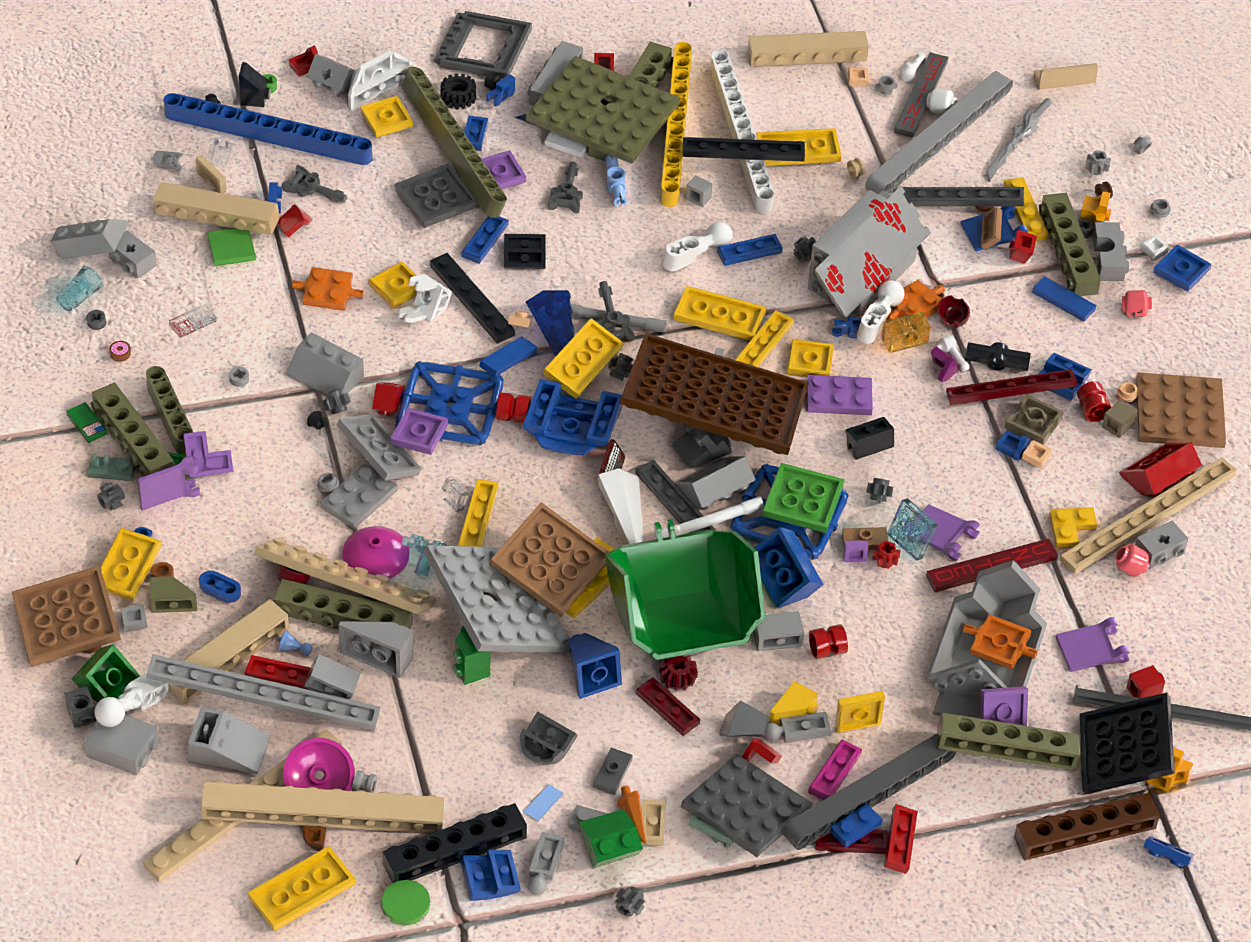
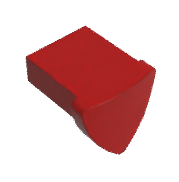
M311 46L306 49L305 53L289 59V66L298 76L309 72L314 56L318 54L316 46Z
M293 204L279 218L278 225L283 233L290 237L300 227L312 222L313 219L296 204Z
M754 738L742 755L744 759L749 761L758 753L770 763H778L782 757L781 754L759 738Z

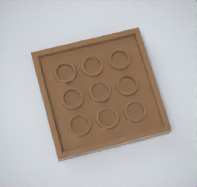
M1137 372L1139 442L1162 444L1192 442L1194 446L1225 448L1226 432L1222 378Z
M541 502L491 558L489 564L562 617L606 566L605 554L609 553V551Z
M100 565L12 591L31 667L121 640Z

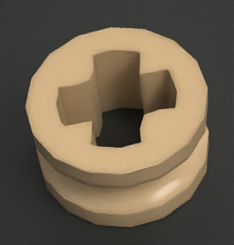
M860 158L847 162V169L851 177L856 178L858 175H864L865 168Z

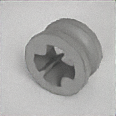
M237 366L230 370L229 375L232 385L242 387L249 382V372L245 367Z

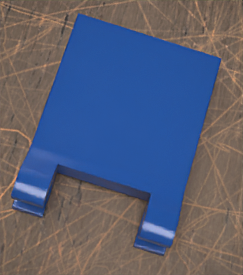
M1002 206L1000 208L1002 210L1001 241L991 247L1011 242L1012 239H1015L1017 230L1028 232L1025 225H1020L1013 230L1007 219L1015 217L1013 210H1015L1014 206ZM985 214L961 221V225L976 252L984 250L981 247L982 217Z

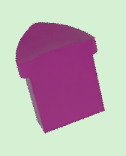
M937 346L931 351L933 362L942 368L937 379L942 383L946 382L958 372L957 363Z

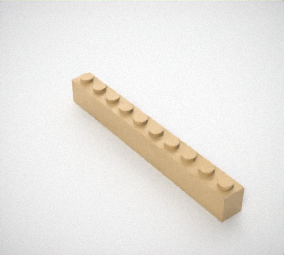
M220 781L204 782L202 819L429 834L435 830H442L444 797H437L435 795L416 796L410 793L401 795L388 792L370 793L362 790L342 791L340 789L324 790L315 787L294 788L293 786L277 787L267 784L247 785L240 782L235 784L222 783Z

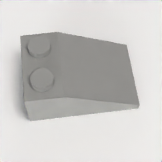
M341 621L339 623V647L341 654L398 678L402 677L414 659L413 630L406 626L393 622Z

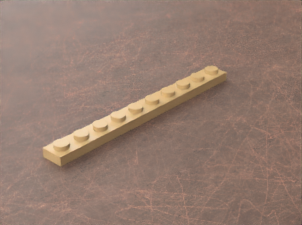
M1223 457L1219 458L1061 554L1060 561L1075 575L1235 477L1237 470Z
M327 729L314 737L327 738L342 745V742ZM287 758L250 785L285 786L283 770ZM202 819L144 861V868L158 882H161L240 824L241 821Z

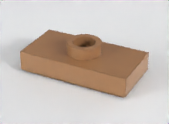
M998 207L982 217L981 247L985 250L1001 241L1002 210Z
M842 528L843 546H845V541H867L868 550H875L876 544L880 545L882 542L888 541L887 528Z

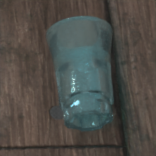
M82 266L76 276L61 289L56 300L63 309L71 311L91 295L103 289V281L92 268Z

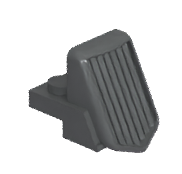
M683 424L687 432L672 444L675 451L688 467H696L732 453L731 441L728 437L714 435L709 431L692 428L686 424Z

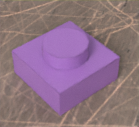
M857 540L845 541L844 562H866L868 542Z

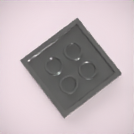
M449 163L394 184L397 194L424 228L478 207L477 201Z

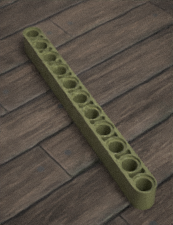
M413 66L409 67L401 85L482 211L491 218H499L507 201L506 195L423 70Z

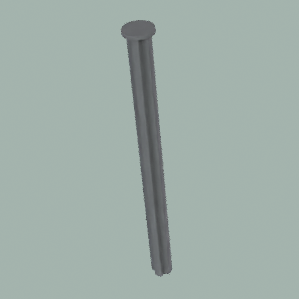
M1076 685L1073 703L1077 701L1108 707L1141 698L1082 689ZM1171 704L1172 718L1251 731V717Z

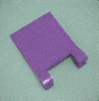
M192 456L185 457L176 466L138 479L142 511L180 497H197L200 495V488L196 487L195 479H189L185 482V474H195L198 472V466L194 464Z
M928 504L905 531V534L941 550L950 559L957 561L961 556V553L958 552L961 549V545L956 543V540L963 532L970 538L975 539L980 531L976 530L980 523L975 520H963Z
M1109 617L1096 625L1056 634L1070 672L1110 662L1125 663L1129 661L1127 654H1130L1127 645L1119 646L1113 650L1108 635L1117 633L1115 626H1118L1115 617Z

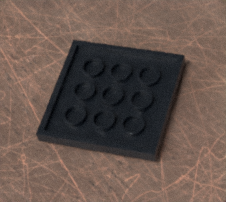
M1167 692L1079 714L1082 790L1085 795L1175 774L1171 698Z

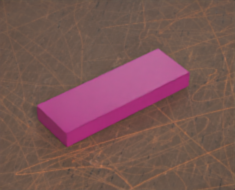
M841 739L810 785L808 793L822 800L835 794L862 754V749Z

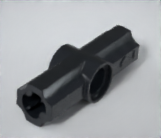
M968 342L965 360L985 363L995 371L1003 370L1005 367L1028 371L1031 353L1011 350L1001 342L993 343L991 346Z

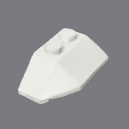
M389 50L359 66L352 74L348 92L349 110L352 111L401 85L408 68L414 67V62Z

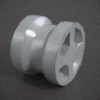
M358 770L353 780L352 791L362 790L374 793L377 785V775H366L363 771Z

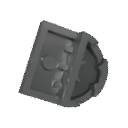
M537 711L527 729H522L520 742L522 752L529 760L542 765L555 764L566 756L578 735Z

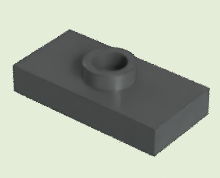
M610 748L593 782V788L615 795L633 760V755Z

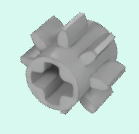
M1094 151L1092 155H1087L1085 168H1089L1090 173L1093 175H1102L1104 171H1109L1111 158H1107V154L1103 151Z

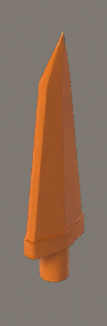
M623 786L621 788L622 797L617 801L618 806L626 811L636 826L640 841L647 844L639 792H631L629 786Z

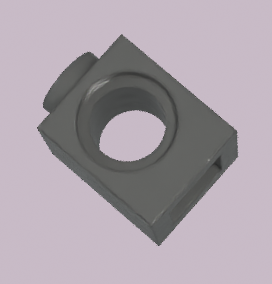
M87 686L64 693L66 707L74 728L86 726L97 721L94 713L95 705Z

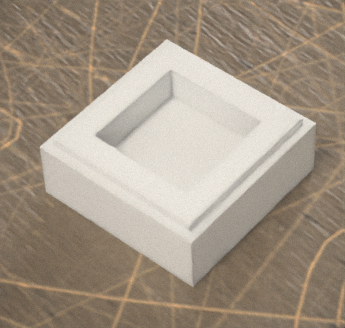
M1155 235L1141 243L1140 249L1153 260H1156L1169 252L1170 246Z

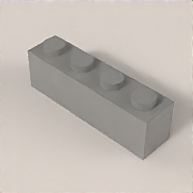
M561 41L558 47L553 49L552 56L549 60H546L542 72H538L536 81L529 86L527 94L530 96V105H535L574 56L583 59V47Z

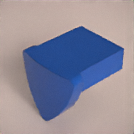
M1006 430L996 443L995 449L1019 461L1024 451L1030 445V438L1026 436L1020 437Z

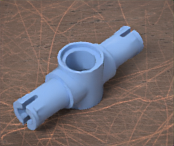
M608 155L605 157L607 166L606 188L613 194L614 204L619 206L620 201L621 206L627 203L624 192L626 189L625 171L619 167L618 158L612 156L611 159V156Z

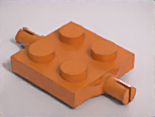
M311 267L306 282L293 280L292 289L304 290L303 305L345 310L346 303L350 297L363 299L364 290L352 288V272Z
M916 280L903 287V301L899 305L891 307L893 311L889 313L886 320L891 322L899 317L915 325L937 312V305L941 300L938 295L945 292L944 286L940 284L933 289H929L919 280Z
M990 614L985 623L979 628L968 623L964 626V633L975 636V641L970 648V654L1013 670L1017 660L1022 655L1034 659L1038 655V650L1026 646L1031 636V630Z

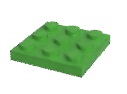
M781 463L762 516L827 533L844 487L845 479Z

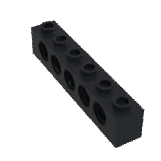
M516 803L508 806L504 805L489 813L479 814L470 820L457 822L451 827L435 830L429 835L413 838L407 843L388 848L383 851V866L392 883L402 880L412 881L461 863L463 855H482L487 853L488 850H496L526 839L527 823Z

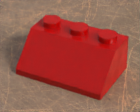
M1192 442L1166 443L1121 470L1119 474L1141 495L1155 497L1162 494L1164 488L1178 484L1180 482L1179 479L1194 474L1195 469L1202 466Z

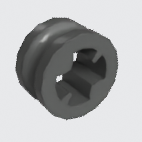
M1078 219L1084 238L1090 237L1092 235L1093 223L1089 219Z
M92 310L86 316L88 326L93 330H100L107 324L105 313L101 310Z

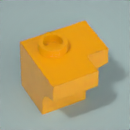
M1102 192L1097 197L1085 195L1080 219H1089L1093 223V230L1095 222H1105L1110 219L1112 209H1108L1111 193Z
M1174 747L1175 774L1147 780L1148 784L1166 792H1169L1171 786L1175 783L1186 784L1193 767V763L1183 759L1184 751Z

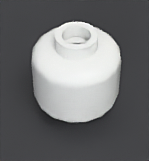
M934 89L927 96V108L930 109L932 114L943 115L957 103V98L954 97L951 90Z

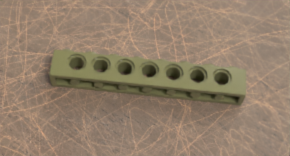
M650 41L629 77L658 89L660 80L663 81L667 68H671L673 64L672 48ZM589 147L590 157L605 161V157L609 155Z

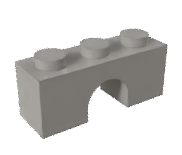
M1095 222L1092 235L1094 251H1102L1099 253L1097 262L1099 277L1101 281H1124L1125 273L1129 272V261L1125 259L1127 247L1123 246L1124 231H1121L1120 222Z

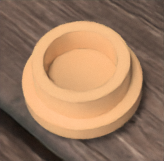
M1124 382L1118 387L1117 396L1125 402H1132L1138 397V389L1135 384Z

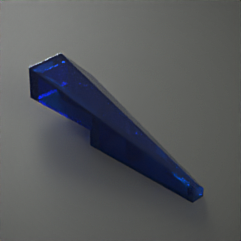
M543 290L525 301L555 357L575 336L572 323L573 309L570 303L571 294L568 290Z

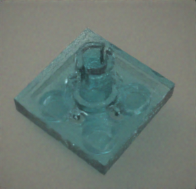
M906 498L901 501L887 535L918 561L923 559L938 525L911 500Z
M412 534L411 537L404 536L402 545L420 553L414 573L428 577L430 563L423 552L427 545H448L433 540L431 544L429 543L430 540L416 534Z

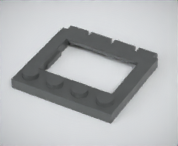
M469 11L457 13L434 58V62L440 64V67L486 76L490 75L492 77L499 76L503 79L511 74L532 30V23ZM473 25L510 31L494 64L475 59L458 58Z

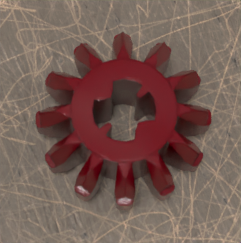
M681 655L665 658L659 666L661 683H666L667 689L674 687L675 691L679 688L686 691L688 686L693 687L698 677L696 661H691L690 655L686 657Z

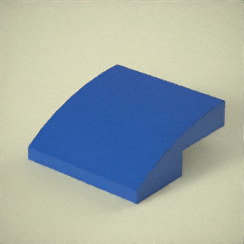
M1053 353L1046 360L1044 368L1038 374L1073 370L1077 380V387L1051 390V392L1072 401L1077 394V390L1085 384L1092 369Z
M488 850L486 855H463L460 862L470 901L500 898L520 892L521 887L511 850Z

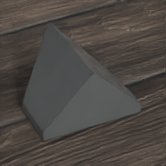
M740 700L725 715L719 733L721 736L764 737L770 718L768 715Z

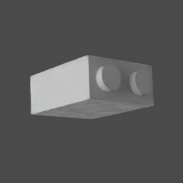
M125 715L122 722L115 727H105L97 722L84 742L85 753L88 758L137 775L141 767L144 768L146 766L151 751L158 747L160 737H158L157 726Z

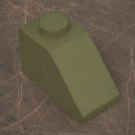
M150 577L151 613L197 611L196 593L175 577Z

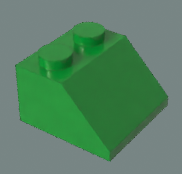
M463 625L456 638V650L453 651L456 664L453 665L456 676L458 678L461 677L466 685L490 676V651H477Z
M113 644L100 647L71 679L79 688L87 686L92 700L99 702L106 697L118 699L124 693L127 685L140 677V675Z
M624 809L578 823L593 868L636 856L643 850L636 826Z

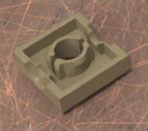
M1025 394L1020 401L1014 415L1011 414L1006 420L1005 428L1020 436H1026L1031 441L1034 440L1044 445L1063 419L1064 412Z

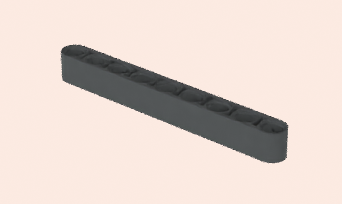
M937 734L789 820L783 826L782 834L795 849L801 850L817 841L820 835L822 838L830 833L831 826L866 804L871 808L948 763L957 752L938 749Z

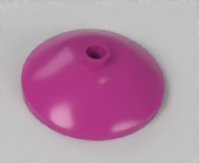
M382 526L366 527L354 532L345 541L342 550L343 561L348 563L347 566L352 568L361 567L368 570V574L384 575L389 579L405 569L410 556L409 545L406 539L397 531Z
M312 738L298 744L288 755L283 770L285 786H293L294 788L315 787L324 790L340 789L342 791H350L355 777L354 763L348 751L339 743L327 738ZM317 771L323 772L324 777L322 779L315 778L314 775Z

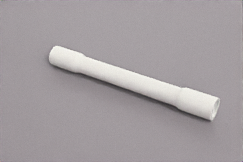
M756 497L739 505L674 525L675 535L687 534L741 515L764 509L761 497ZM667 527L662 529V538L669 537Z

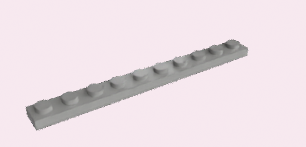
M152 654L146 674L147 679L375 731L380 712V706Z

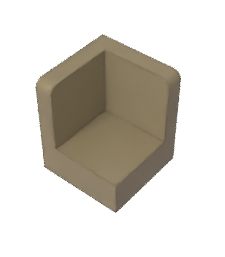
M1119 400L1105 413L1102 428L1120 438L1135 424L1138 410L1123 400Z

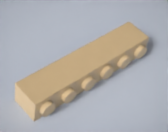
M865 31L749 36L748 42L751 67L867 61L869 49Z
M164 182L160 183L152 199L155 213L162 216H171L221 227L237 228L238 230H248L259 234L272 235L280 218L277 203Z
M269 599L264 604L258 605L247 616L241 617L233 626L223 630L212 641L206 642L202 648L188 655L183 661L230 672L288 630V614ZM169 684L168 690L183 704L202 692Z

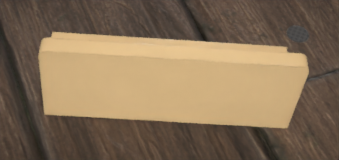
M1097 63L1034 70L1033 77L1039 90L1091 84L1096 82L1098 65Z

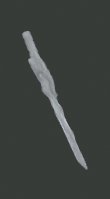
M1046 98L1032 114L1030 110H1027L1023 116V124L1017 125V128H1012L1013 137L987 170L989 182L996 171L1006 164L1008 154L1017 149L1016 144L1022 142L1024 138L1031 136L1033 132L1039 129L1037 126L1039 122L1038 117L1052 104L1049 98Z

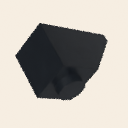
M242 62L239 72L240 105L265 107L266 99H270L271 89L267 87V79L249 64Z

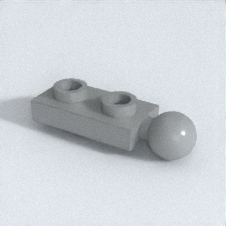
M826 712L786 717L780 719V726L776 723H768L764 738L768 741H775L780 735H783L785 742L826 737L831 736V728Z
M545 832L541 833L529 869V876H532V878L528 882V890L533 895L543 894L547 889L546 880H553L565 843V837Z

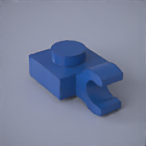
M509 74L496 83V88L486 94V101L494 99V106L497 107L505 99L511 97L516 89L515 77Z
M848 317L847 321L834 320L835 328H832V335L839 337L848 333L849 338H857L862 318Z

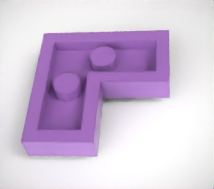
M206 431L183 434L186 457L192 456L194 464L198 466V472L189 474V478L234 472L231 450L209 453Z

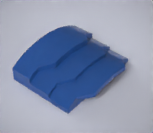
M540 379L525 418L523 429L534 435L541 448L562 454L584 456L596 447L608 444L616 420L619 418L623 405L619 404L622 394L602 391L599 402L581 398L575 399L571 396L561 395V383Z

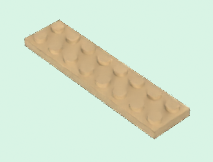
M274 538L256 546L255 556L415 614H420L433 607L436 597L430 596L428 591L411 589L408 584L403 582H391L384 575L368 574V570L364 568H352L347 566L348 563L345 561L330 560L327 558V555L318 552H308L307 548L300 545L291 546L287 544L286 540L281 538Z

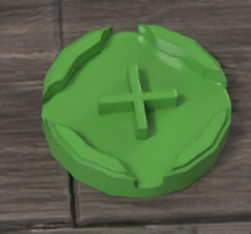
M397 881L389 885L383 893V913L395 924H416L429 912V892L416 881Z

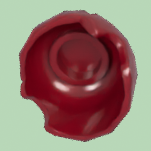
M948 295L938 303L937 314L945 326L958 328L965 325L969 320L970 307L963 298L957 299L952 295Z
M280 564L276 571L280 583L282 579L307 584L311 576Z

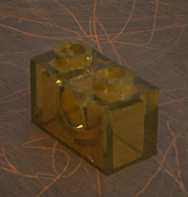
M923 312L883 321L881 339L889 353L927 344L931 326Z

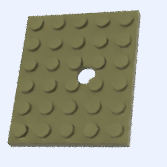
M574 56L526 114V121L633 164L680 104V97ZM612 98L616 103H608L606 106L601 103V100Z

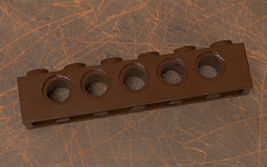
M1150 793L1134 794L1128 798L1113 799L1099 805L1092 804L1086 808L1068 810L1062 814L1047 815L1032 821L1025 820L1017 824L1014 839L1025 861L1156 829L1160 814Z

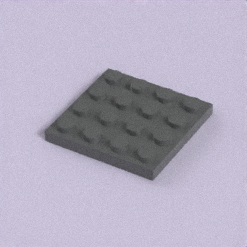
M738 754L684 798L681 803V808L732 838L734 843L755 857L762 854L783 835L782 828L789 820L812 807L811 801Z

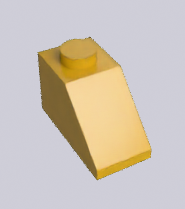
M794 681L771 709L769 723H776L780 726L781 718L816 713L819 704H817L818 693Z

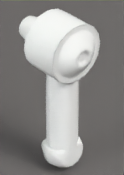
M918 53L912 63L907 62L906 65L902 66L900 72L901 80L905 82L914 80L916 69L926 59L924 53Z
M952 335L941 338L936 346L943 352L950 353L959 366L960 371H968L969 364L957 350L955 338Z

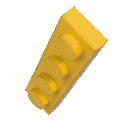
M1024 177L1004 180V187H1024V206H1014V211L1020 225H1025L1028 230L1027 233L1036 235V241L1047 240V229Z
M775 310L735 360L759 367L791 328L794 319Z
M477 479L458 546H483L499 489V482Z

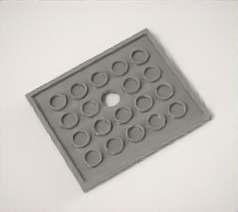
M426 546L423 552L477 651L570 652L569 636L555 612L489 564L491 558L500 548ZM483 592L493 594L497 598V602L492 597L484 595Z

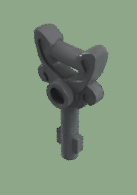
M570 162L565 170V175H567L566 181L559 185L558 188L553 187L551 189V197L548 201L549 210H554L558 206L571 208V211L574 213L580 212V200L583 199V192L578 191V188L573 185L574 178L578 175L579 171L577 163Z
M296 165V175L291 181L287 180L282 183L283 191L298 193L300 197L317 192L330 197V200L345 203L347 200V195L343 191L338 189L332 190L320 185L318 173L312 172L310 174L307 169L300 165Z
M607 281L600 282L598 292L599 296L603 297L607 313L597 323L607 331L612 327H621V330L610 333L618 339L625 338L628 341H633L635 335L628 325L630 317L627 314L622 315V312L614 310L611 295H613L612 288L608 286Z

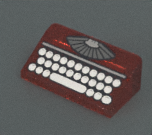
M614 439L609 441L599 474L622 469L625 454Z

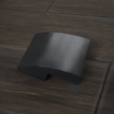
M504 234V269H546V234Z

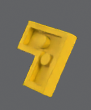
M1094 507L1050 509L1049 517L1056 549L1075 547L1079 544L1078 530H1096L1097 528Z

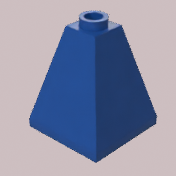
M587 633L576 634L569 638L570 656L577 693L580 699L622 685L620 651L618 647Z

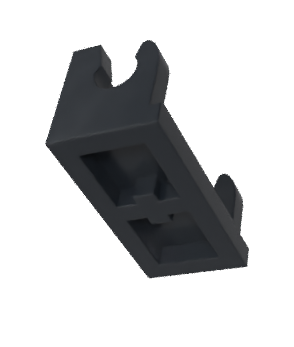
M885 417L845 429L848 449L853 448V457L856 460L894 447V427Z

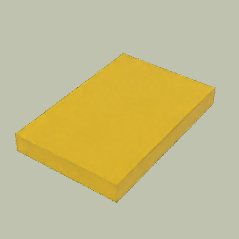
M120 528L100 566L108 593L134 601L163 545L162 541Z

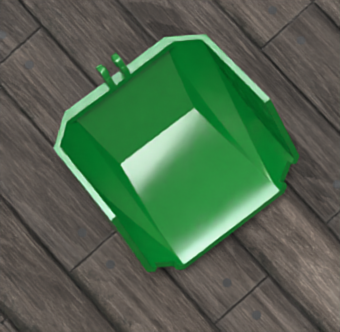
M671 519L667 521L669 537L662 538V527L659 522H655V540L622 545L605 554L611 592L622 625L630 640L657 660L746 644L757 625L766 618L758 551L736 531L706 530L676 536L674 523Z

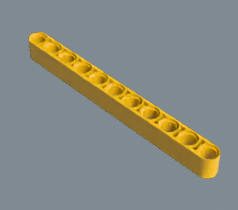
M679 42L674 47L670 94L680 97V104L667 121L661 184V203L666 207H674L679 202L683 137H685L692 46L687 42Z

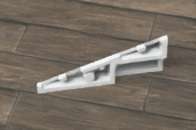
M622 469L599 474L598 487L614 516V524L624 544L644 542L638 476Z

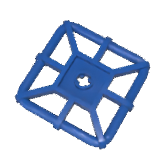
M418 361L414 363L406 388L402 391V401L396 417L395 428L398 426L410 403L426 405L423 412L448 418V424L463 426L470 434L448 432L445 429L439 441L449 440L467 444H485L496 416L498 398L503 389L504 379L501 375L494 377L488 372L463 368L462 365L455 367ZM428 371L455 375L452 385L437 383ZM418 375L431 388L429 396L413 393ZM462 376L487 380V382L474 388L459 386ZM493 389L488 405L473 403L475 397ZM448 402L454 403L451 406H447ZM470 413L486 415L481 432L468 420Z
M769 464L761 465V468L754 476L755 481L751 482L748 490L743 493L741 503L757 497L755 493L764 477L770 488H772L775 480L773 475H777L779 467ZM842 489L827 533H822L816 547L812 545L805 532L807 528L763 516L743 522L741 520L744 515L732 519L730 529L736 531L740 536L757 542H762L768 536L750 529L765 525L774 529L781 527L793 530L802 542L803 549L808 558L812 560L818 559L832 532L836 531L838 527L837 522L846 506L849 495L845 489ZM761 498L765 507L767 500Z

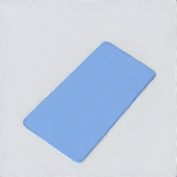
M550 784L547 785L524 810V813L539 821L563 795V792Z

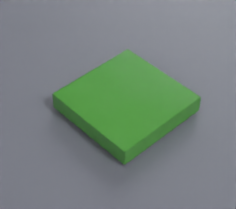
M232 228L207 232L214 266L256 260L250 231Z

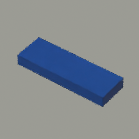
M488 216L462 250L461 257L480 264L509 225V220L503 217L491 218Z
M776 234L717 247V253L724 266L779 254L783 250Z
M1045 276L1032 290V293L1083 322L1096 310L1097 305Z
M521 336L480 360L479 367L496 377L535 354L537 346Z

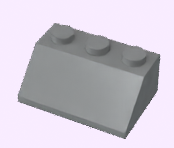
M107 219L57 227L50 242L62 259L115 252L128 225V221Z
M311 332L298 345L286 375L326 396V393L341 389L343 394L349 393L364 377V362L362 358Z
M746 456L724 457L675 482V484L696 508L705 510L712 507L714 501L718 499L719 501L725 500L732 496V492L736 490L739 492L749 488V483L755 481V477Z

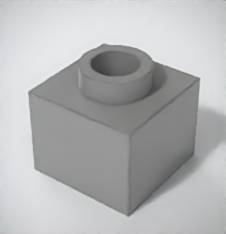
M695 175L686 185V200L704 207L711 199L712 183Z

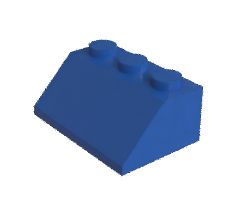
M779 527L754 547L758 551L761 580L777 608L806 599L824 585L793 530Z

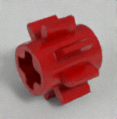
M884 541L880 545H875L872 560H877L878 567L889 569L893 564L898 565L901 550H896L895 543Z

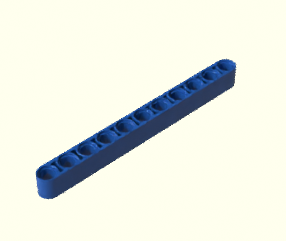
M176 93L167 94L163 99L165 117L169 120L359 165H368L373 159L372 142L367 138Z

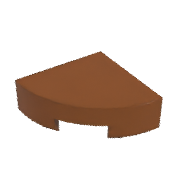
M303 825V838L306 844L316 851L324 849L327 833L326 827Z

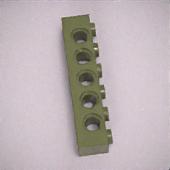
M1067 192L1043 195L1042 203L1039 204L1040 216H1043L1044 225L1050 233L1051 245L1055 246L1056 258L1061 262L1062 274L1066 275L1068 289H1071L1072 292L1079 296L1098 294L1101 279Z
M115 382L91 392L93 399L91 407L94 413L100 415L103 425L109 427L113 439H118L122 451L129 454L131 463L139 468L142 477L174 466V460Z
M285 579L281 580L273 602L285 611L288 617L320 624L325 627L339 629L341 621L393 622L406 626L410 630L413 625V612L402 608Z
M942 713L937 726V748L942 750L1073 771L1080 758L1079 734Z

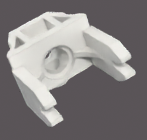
M425 274L411 277L408 285L415 286L417 295L413 306L400 309L398 318L404 317V322L408 323L424 319L432 321L446 310L452 291Z

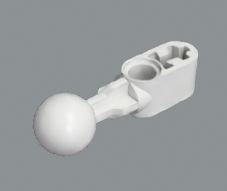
M716 222L708 228L705 236H685L668 244L663 258V267L669 271H677L694 263L697 256L707 251L708 247L713 246L717 248L730 244L733 237L731 228L726 223Z
M889 280L880 285L878 289L879 302L871 304L861 319L857 332L859 341L867 344L875 341L891 312L890 307L899 305L904 299V289L900 283Z
M147 673L131 681L118 699L106 697L100 700L95 707V718L102 726L115 727L124 719L125 711L137 708L146 710L161 701L169 690V684L147 679Z

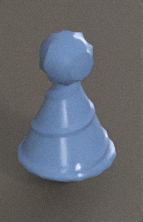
M288 630L283 633L282 637H277L276 641L280 642L278 648L280 652L300 650L304 655H309L312 652L311 644L300 643Z

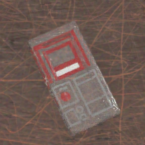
M203 304L169 320V326L179 338H182L217 320L216 315L210 308Z

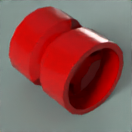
M1096 381L1083 384L1077 390L1076 395L1083 407L1086 419L1090 422L1104 420L1105 413L1111 408L1103 385Z
M500 392L496 420L509 421L513 418L515 423L524 424L531 405V396L518 395L514 398L510 393Z
M842 624L829 626L827 630L818 628L809 631L810 649L815 659L828 657L830 653L840 655L848 652V639Z

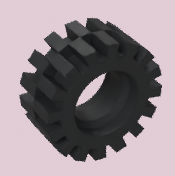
M455 73L454 77L451 74L448 75V78L445 77L441 81L440 97L445 105L449 104L451 109L455 106V109L459 110V107L466 109V105L470 107L471 103L474 104L476 99L475 80L471 79L469 75L465 77V74L462 73L461 76Z

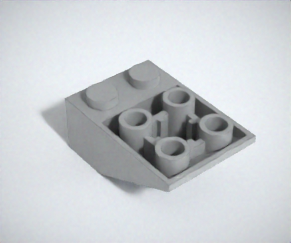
M201 707L188 741L189 761L258 774L271 735L224 711Z

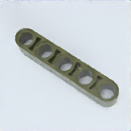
M152 366L146 371L148 392L175 451L178 454L186 455L183 434L193 433V430L165 370L160 366Z

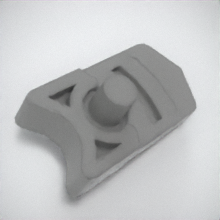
M158 150L153 156L154 164L156 166L182 169L179 160L184 154Z

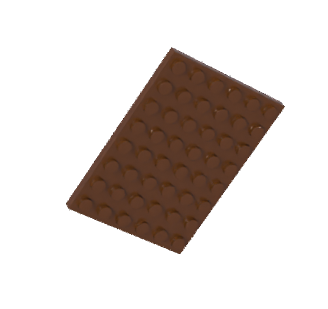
M645 333L619 404L629 409L644 411L649 415L667 418L672 422H680L692 428L703 429L714 435H722L734 441L749 443L757 448L762 447L777 454L788 455L809 383Z

